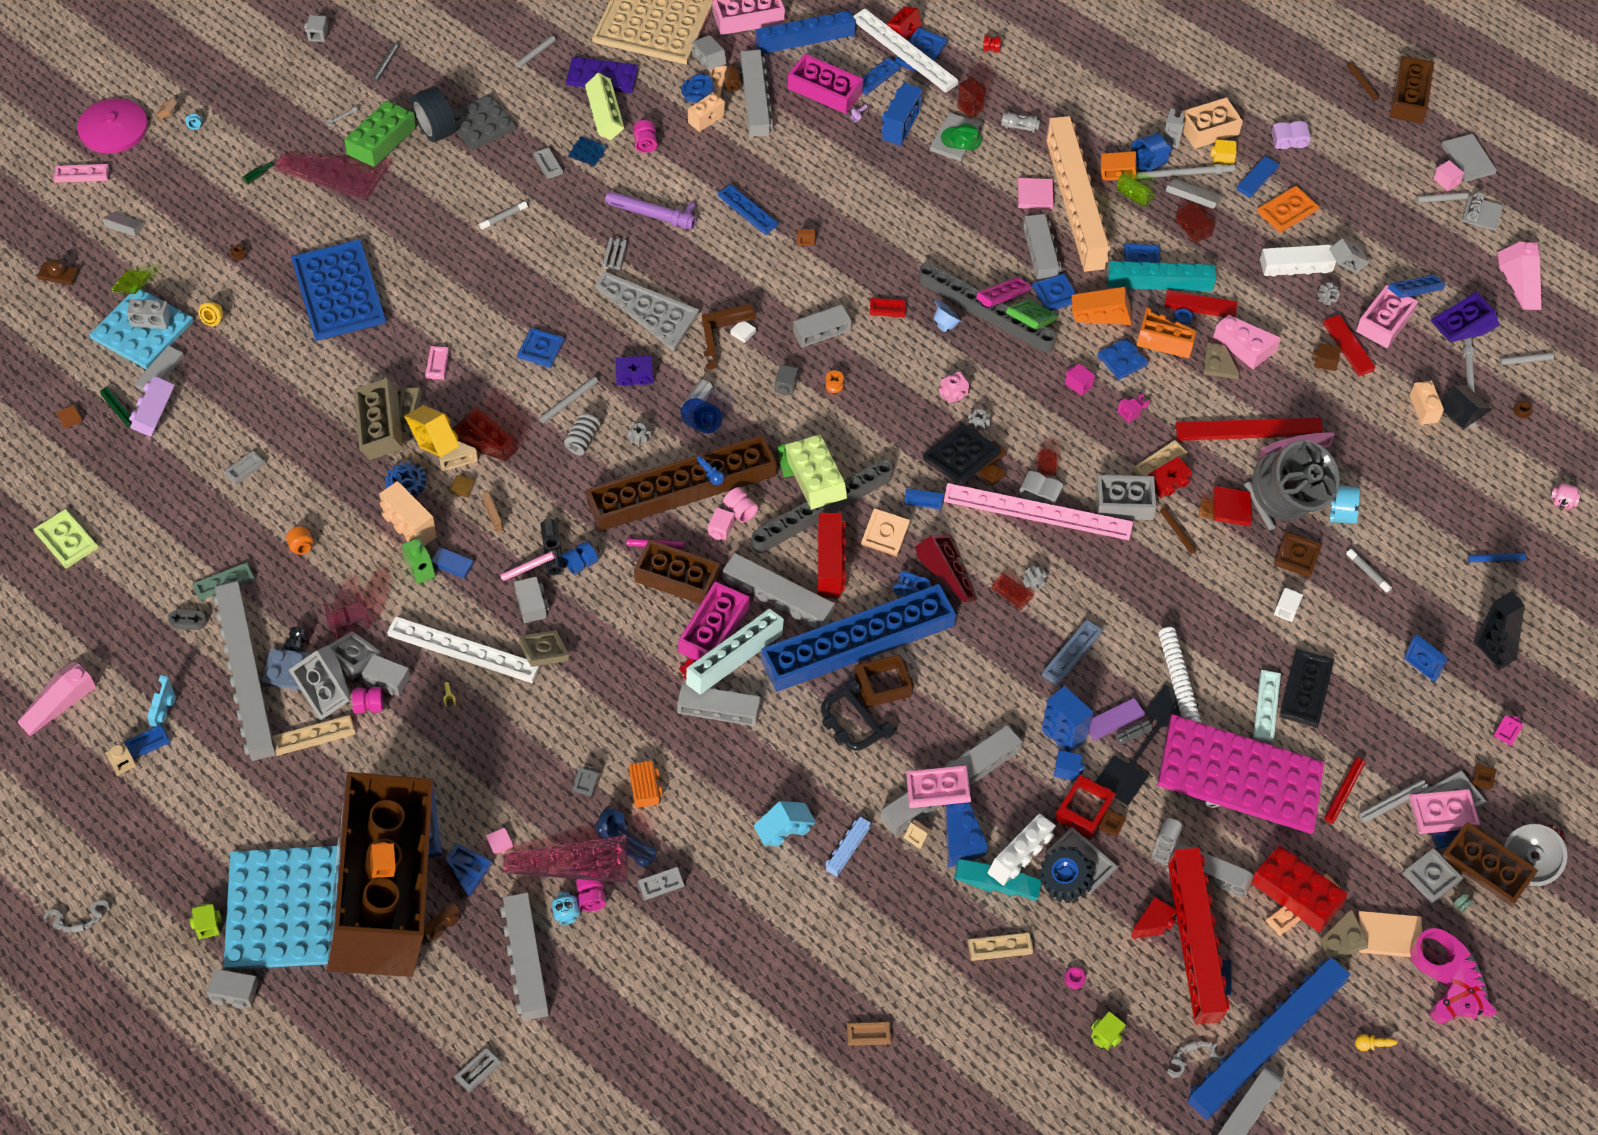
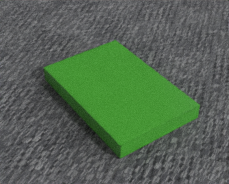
M1030 299L1012 305L1006 311L1010 316L1034 329L1051 324L1058 318L1057 314Z

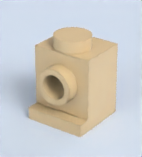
M125 744L115 745L110 751L106 752L108 760L117 776L136 767ZM128 760V763L120 767L117 766L118 764Z

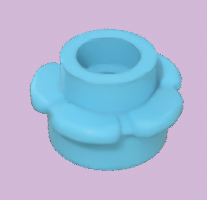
M195 113L185 118L186 125L192 130L199 129L203 122L202 118Z

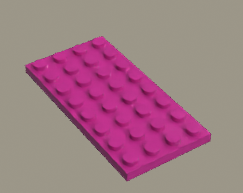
M1172 714L1169 719L1157 786L1312 834L1315 831L1324 762Z

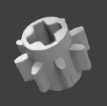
M1328 282L1326 286L1320 285V289L1317 292L1318 301L1329 306L1331 302L1336 303L1340 296L1337 290L1338 286Z
M974 409L973 414H968V426H972L974 431H984L985 426H990V414H986L984 409Z
M641 422L632 424L631 430L627 431L630 443L634 442L638 446L643 443L647 444V438H651V431H648V425H644Z
M1034 566L1024 572L1023 583L1026 588L1030 587L1033 590H1039L1045 586L1047 575L1044 569L1040 570L1039 567Z

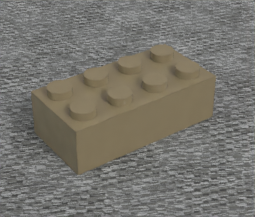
M388 378L354 389L360 451L369 460L402 450L403 440L396 387Z

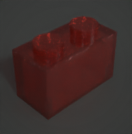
M972 76L967 80H963L959 84L957 108L970 118L982 112L986 87Z
M1195 202L1177 210L1175 221L1195 244L1212 236L1215 224Z

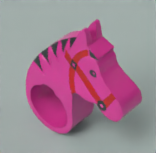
M1431 928L1425 930L1412 942L1410 957L1416 968L1446 986L1441 1000L1432 1006L1430 1010V1015L1435 1022L1444 1024L1460 1016L1475 1019L1480 1014L1489 1017L1497 1014L1494 1007L1488 1001L1486 985L1476 961L1456 937L1442 929ZM1431 938L1443 945L1448 959L1444 965H1435L1425 959L1421 951L1422 939Z

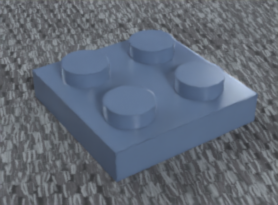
M271 648L261 681L262 686L301 690L289 669L308 657L310 653Z

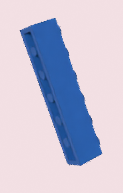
M851 10L759 28L755 29V44L757 49L761 50V54L855 36V20Z

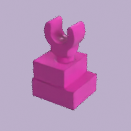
M1140 394L1137 400L1132 398L1128 401L1125 398L1120 401L1117 412L1130 423L1140 416L1142 408L1149 406L1150 400L1142 401L1144 394Z

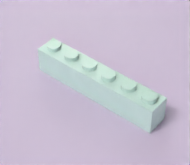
M768 609L687 667L686 684L701 695L760 652L762 648L767 647L782 636L784 619L771 609Z

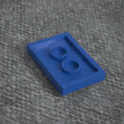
M918 27L908 42L935 62L947 45L948 39ZM899 56L896 57L895 62L900 66L919 73Z

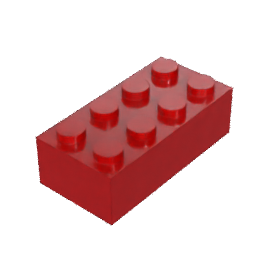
M819 513L818 595L823 598H841V591H845L846 522L842 521V513Z
M1280 845L1256 870L1252 885L1281 906H1285L1288 911H1291L1319 933L1344 906L1348 895L1347 892Z

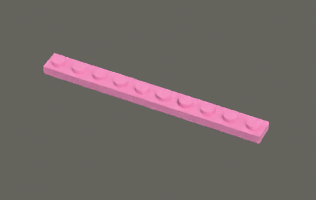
M949 483L947 484L944 498L946 503L1128 541L1133 525L1132 521Z

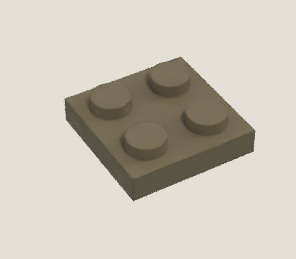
M557 630L519 636V644L531 667L569 660V654Z

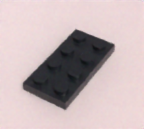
M1300 649L1295 650L1279 714L1280 718L1318 728L1334 659Z

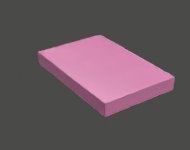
M967 765L906 771L910 808L971 802Z
M1470 789L1411 794L1409 797L1419 834L1461 830L1466 822H1469L1476 828L1480 826Z

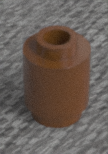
M735 66L728 67L724 73L725 87L728 91H738L742 87L741 72Z

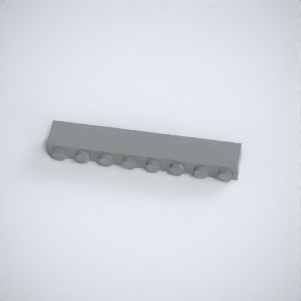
M1007 725L1002 729L998 728L989 738L980 740L973 749L965 750L961 757L949 761L945 767L967 765L970 786L1019 753L1023 742ZM905 791L899 795L896 801L893 803L889 802L882 807L880 819L896 837L906 830L914 819L916 821L921 820L941 805L910 808L908 792Z

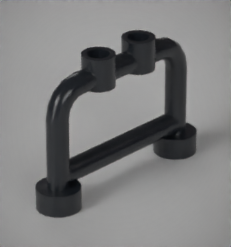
M854 678L846 681V687L826 698L821 704V713L824 717L822 723L827 730L832 728L835 731L833 737L838 745L844 743L849 749L860 751L884 736L889 739L895 735V731L888 721L879 726L855 696L861 689ZM845 696L874 731V734L859 743H855L850 739L847 731L842 729L836 717L828 710L831 704Z

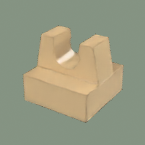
M914 819L910 823L904 838L921 849L932 830Z

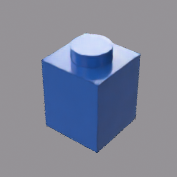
M1058 750L1053 776L1076 781L1078 775H1083L1085 763H1081L1082 755Z

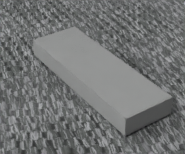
M167 346L135 382L136 388L143 391L146 382H151L153 376L164 380L183 359L184 354Z

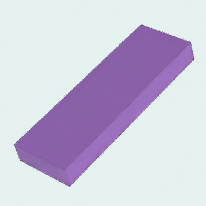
M1135 698L1092 718L1088 733L1093 741L1144 717L1145 713Z

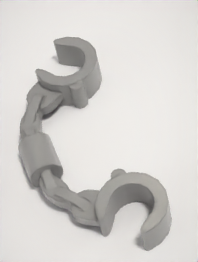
M104 900L96 901L92 908H90L93 914L92 920L86 924H74L72 927L64 926L62 922L64 920L63 914H60L55 909L47 911L44 915V920L47 922L51 916L56 915L58 917L52 923L54 928L64 930L65 932H82L85 929L91 928L103 918L102 914L97 912L100 906H105L108 910H110V906Z
M1204 1041L1186 1043L1179 1048L1171 1061V1064L1180 1067V1071L1174 1072L1168 1069L1167 1073L1173 1078L1182 1076L1186 1063L1181 1061L1180 1055L1184 1051L1190 1052L1197 1049V1046H1204L1210 1051L1209 1058L1220 1062L1228 1055V1048L1225 1049L1224 1055L1218 1056L1214 1051L1217 1043L1213 1044L1212 1042Z

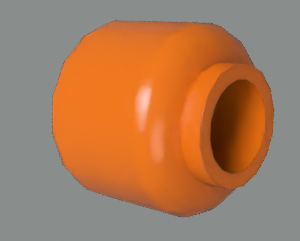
M294 527L286 534L288 546L295 554H306L313 547V538L306 527Z

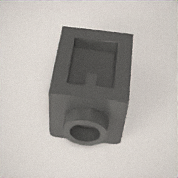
M588 765L585 766V769L579 767L572 791L593 797L598 777H601V773L597 772L598 768Z

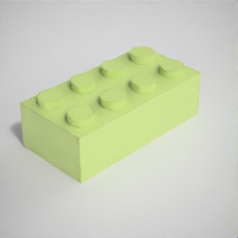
M820 434L785 445L787 461L811 510L847 499L845 482Z

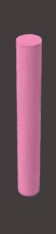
M553 551L502 573L501 578L503 581L508 580L554 559L555 554Z

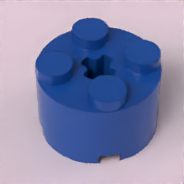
M1155 132L1135 140L1132 143L1131 152H1136L1137 167L1141 171H1151L1167 164L1169 153H1171V146L1166 143L1159 132Z

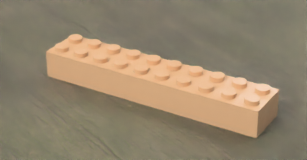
M1070 116L1050 118L1046 142L1083 270L1085 272L1105 269V263L1108 262L1107 253L1110 251V242L1106 239V228L1102 226V215L1098 213V201L1094 199V188L1090 186L1091 179L1090 175L1086 172V161L1082 159L1083 151L1082 148H1079V137L1075 135V124L1071 122Z

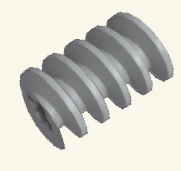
M589 414L579 415L564 440L565 447L575 455H583L585 453L584 450L588 448V444H590L594 433L597 432V428L600 426L599 420Z

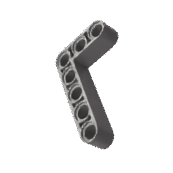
M1172 818L1165 819L1152 853V858L1155 861L1168 866V861L1175 849L1192 848L1178 842L1182 830V824ZM1200 851V854L1204 855L1205 866L1203 867V872L1207 874L1208 883L1239 896L1247 895L1254 878L1251 872Z

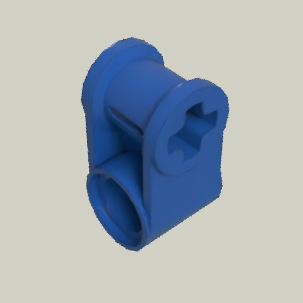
M901 571L898 575L899 580L892 589L896 594L905 597L921 591L919 589L931 587V583L927 578L911 574L907 571Z

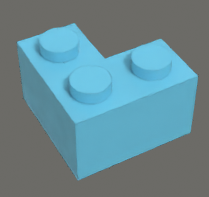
M779 801L753 826L764 846L777 847L783 844L784 839L790 834H807L816 822L805 803Z

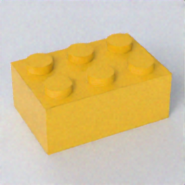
M422 405L404 416L421 449L442 457L459 447L457 442L458 436L454 430H451L449 426L451 422L446 414Z

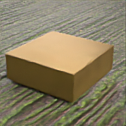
M456 475L450 492L451 494L469 498L475 481L471 478Z

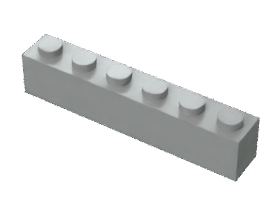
M761 50L740 51L749 137L769 136V129H772L773 125L772 119H769L771 107L767 106L769 104V94H766L768 83L764 81L766 79V69H763L765 67V58L761 57Z
M736 553L723 569V580L727 584L735 585L741 588L744 593L753 594L760 601L768 602L774 605L776 609L790 613L795 619L804 620L813 628L827 625L834 614L835 603Z
M528 893L503 897L504 905H500L502 918L506 917L507 924H503L505 937L509 936L510 943H506L508 956L513 957V962L509 963L511 975H516V982H512L514 995L519 994L520 1000L516 1002L517 1014H522L523 1021L547 1017L549 1015Z

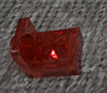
M1041 449V452L1036 454L1037 472H1040L1042 475L1056 476L1057 453H1052V449Z

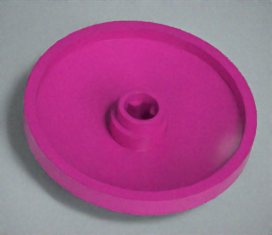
M119 98L106 99L91 105L82 113L77 124L78 134L83 144L89 149L100 153H118L132 148L143 139L148 128V121L144 110L130 100Z

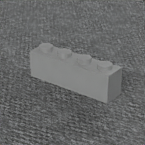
M1045 214L1024 216L1023 229L1036 280L1057 276L1061 272V263L1057 261V248L1053 246L1054 236L1050 234V221H1047Z
M682 684L677 703L678 714L756 726L760 709V697L754 694H741L732 690L723 691L710 687L700 695L687 684Z

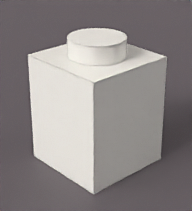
M1285 588L1274 615L1292 622L1303 595L1295 590Z

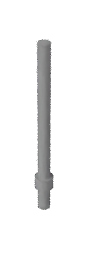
M1214 164V166L1144 171L1137 172V179L1208 173L1218 175L1222 174V172H1234L1236 168L1235 165Z
M1472 338L1464 339L1465 348L1463 349V356L1466 361L1467 386L1475 393L1474 348L1472 347ZM1477 421L1471 424L1469 427H1476Z

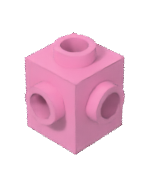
M959 371L953 375L945 376L941 380L939 393L948 403L959 401L968 395L969 383Z

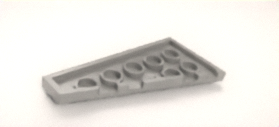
M605 271L596 283V289L673 352H675L699 315V309Z

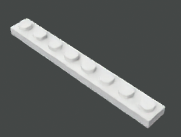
M863 9L853 16L857 25L945 93L958 85V79L868 10Z
M399 617L394 618L387 632L389 637L530 683L534 682L540 666L531 667L525 658Z

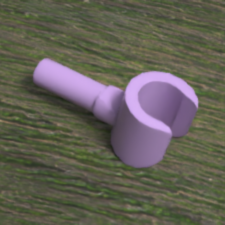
M865 104L858 110L852 109L850 118L854 122L859 121L862 117L861 112L867 109L868 106Z

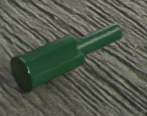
M270 161L263 167H257L242 176L244 183L249 185L261 177L263 172L274 166V162Z

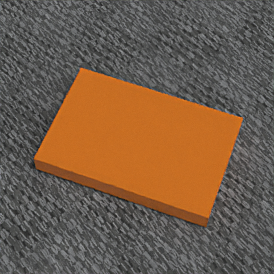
M1294 186L1260 206L1257 212L1281 233L1318 211L1319 206L1300 188Z

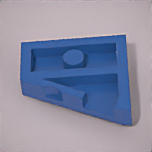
M456 843L445 859L468 896L473 894L492 866V861Z

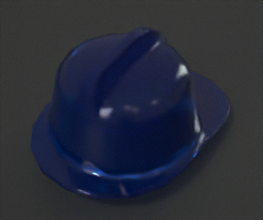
M689 399L681 408V418L684 423L702 433H713L722 424L723 418L720 409L702 399Z

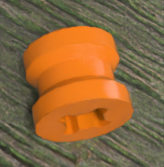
M836 370L827 373L825 386L829 392L838 393L843 389V374Z

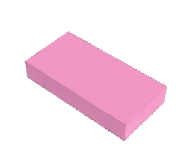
M430 347L425 374L426 378L444 379L449 347Z

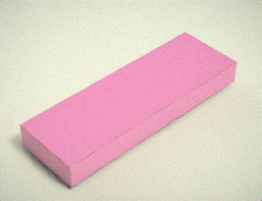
M109 165L55 166L54 181H108Z

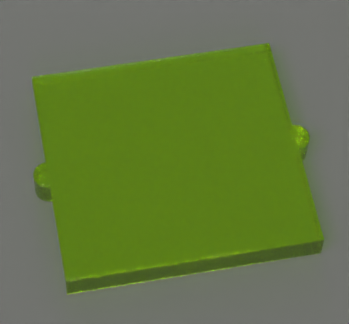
M126 270L121 278L117 279L111 291L136 294L152 274L146 271Z

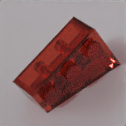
M477 407L452 429L458 436L457 441L474 447L478 452L505 462L518 450L515 439Z

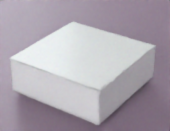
M746 321L737 323L731 329V335L744 343L756 332V328Z

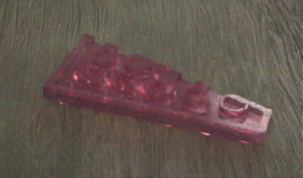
M282 154L274 164V170L367 201L391 164L390 161H381L373 167L358 159Z
M626 835L504 853L503 868L506 874L628 883V841Z

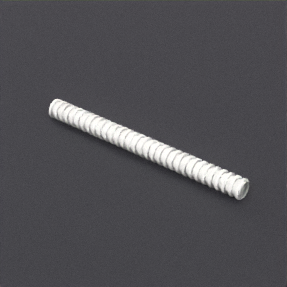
M1173 627L1163 628L1159 631L1158 635L1162 642L1161 645L1165 653L1167 667L1171 674L1170 678L1174 685L1173 689L1175 690L1181 717L1202 723L1195 698H1193L1194 694L1190 687L1191 683L1187 676L1188 673L1184 665L1183 655H1181L1182 651L1178 644L1176 630ZM1207 801L1205 803L1206 806L1210 808L1220 806Z

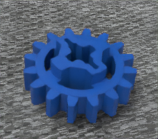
M407 461L406 465L400 462L398 467L393 465V470H388V475L385 476L386 488L393 485L394 481H398L411 495L419 496V491H424V486L427 485L426 473L423 472V468H418L417 463L410 465V461Z

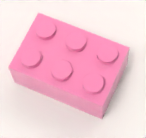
M1388 285L1384 287L1361 317L1356 332L1387 349L1413 316L1418 301L1411 297L1399 298L1388 289Z

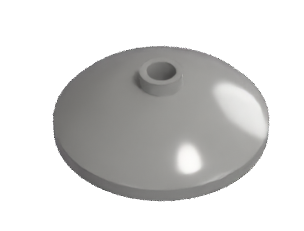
M1529 824L1519 827L1510 834L1504 845L1505 848L1538 869L1537 874L1529 884L1530 886H1542L1555 881L1562 874L1567 864V849L1563 839L1553 829L1544 825ZM1534 851L1540 854V857L1538 859H1533L1531 857V854Z

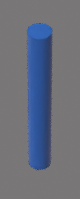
M1525 553L1468 555L1467 559L1468 563L1524 561L1526 555Z

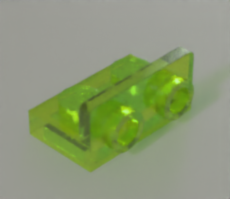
M1124 173L1119 176L1116 190L1144 208L1154 198L1151 189Z

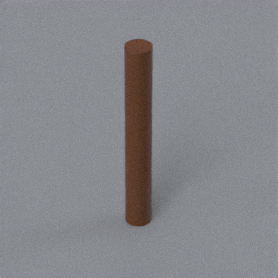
M1352 62L1347 65L1348 69L1374 101L1378 100L1379 95L1356 66Z
M1162 508L1160 513L1190 554L1195 553L1197 549L1167 508Z

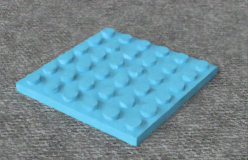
M337 846L230 852L224 952L225 970L327 964Z

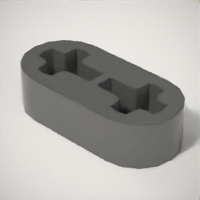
M174 610L168 616L170 625L174 629L201 630L207 624L206 616L202 611ZM197 618H200V619H201V620L198 621V623H195V622H194V621L197 620Z

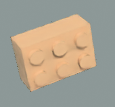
M1227 98L1182 111L1184 113L1182 131L1194 149L1215 143L1216 140H1225L1240 134L1243 121Z
M398 481L379 493L384 519L387 522L391 521L394 524L395 530L399 534L402 533L407 542L420 538L425 546L437 538L433 516Z

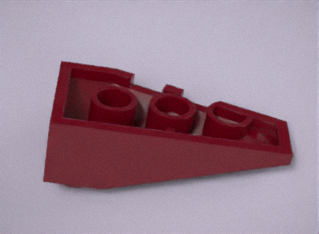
M949 534L930 535L914 547L918 559L963 602L976 601L970 581L963 576L965 567L958 563L959 551Z

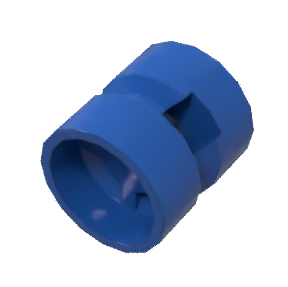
M588 541L578 544L576 550L570 549L562 554L566 567L573 575L582 572L585 566L590 567L598 562L597 554Z

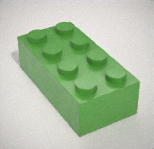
M386 100L344 139L347 155L375 167L416 128L414 112Z

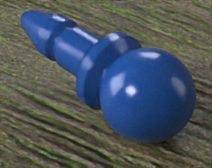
M696 457L700 466L708 472L706 476L709 477L710 482L713 485H721L724 482V474L717 470L716 466L712 468L704 458Z

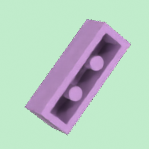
M153 376L151 382L147 381L143 389L146 393L144 396L140 395L136 404L139 408L137 411L133 410L129 419L132 421L130 428L151 437L175 385L156 376Z

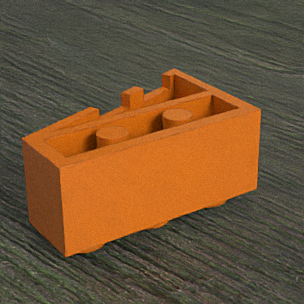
M1125 287L1072 295V313L1075 322L1132 325L1131 306Z

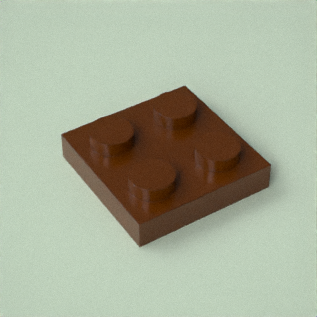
M1286 532L1274 565L1311 578L1322 544Z

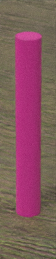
M627 538V546L645 547L648 539ZM652 540L676 549H684L683 541Z

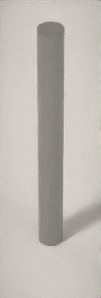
M596 377L591 378L539 417V420L544 424L597 384L598 379Z

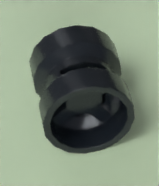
M292 627L289 631V638L283 644L284 648L290 651L302 652L304 648L303 643L309 637L308 632L299 627Z

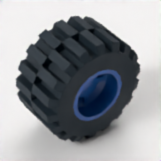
M1064 846L1059 847L1060 850L1057 852L1053 849L1051 850L1052 855L1047 854L1045 856L1046 861L1041 862L1042 869H1039L1041 882L1052 898L1055 897L1057 901L1062 902L1064 900L1065 903H1070V900L1073 899L1074 902L1079 901V896L1084 898L1086 896L1085 892H1090L1092 889L1090 886L1094 883L1092 866L1087 856L1078 849L1074 850L1070 846H1068V849H1065Z

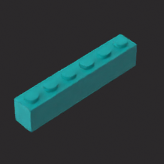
M1109 261L1106 273L1107 288L1125 287L1129 289L1213 291L1216 281L1215 265Z

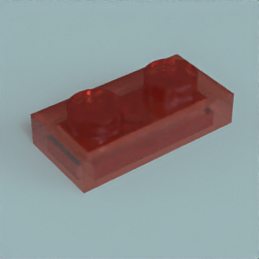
M1004 573L991 586L992 590L1020 610L1034 596V594Z

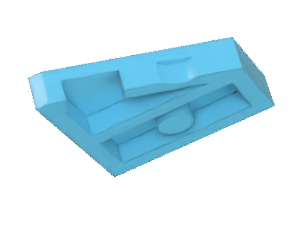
M163 675L159 677V681L162 684L160 693H154L152 705L147 716L150 726L154 728L165 722L167 711L170 706L174 705L176 695L169 678Z

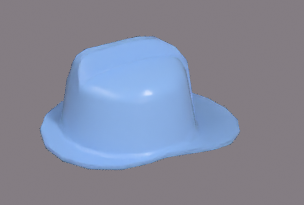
M934 300L937 306L934 320L937 322L939 329L943 332L947 329L952 330L959 322H962L951 307L940 300Z

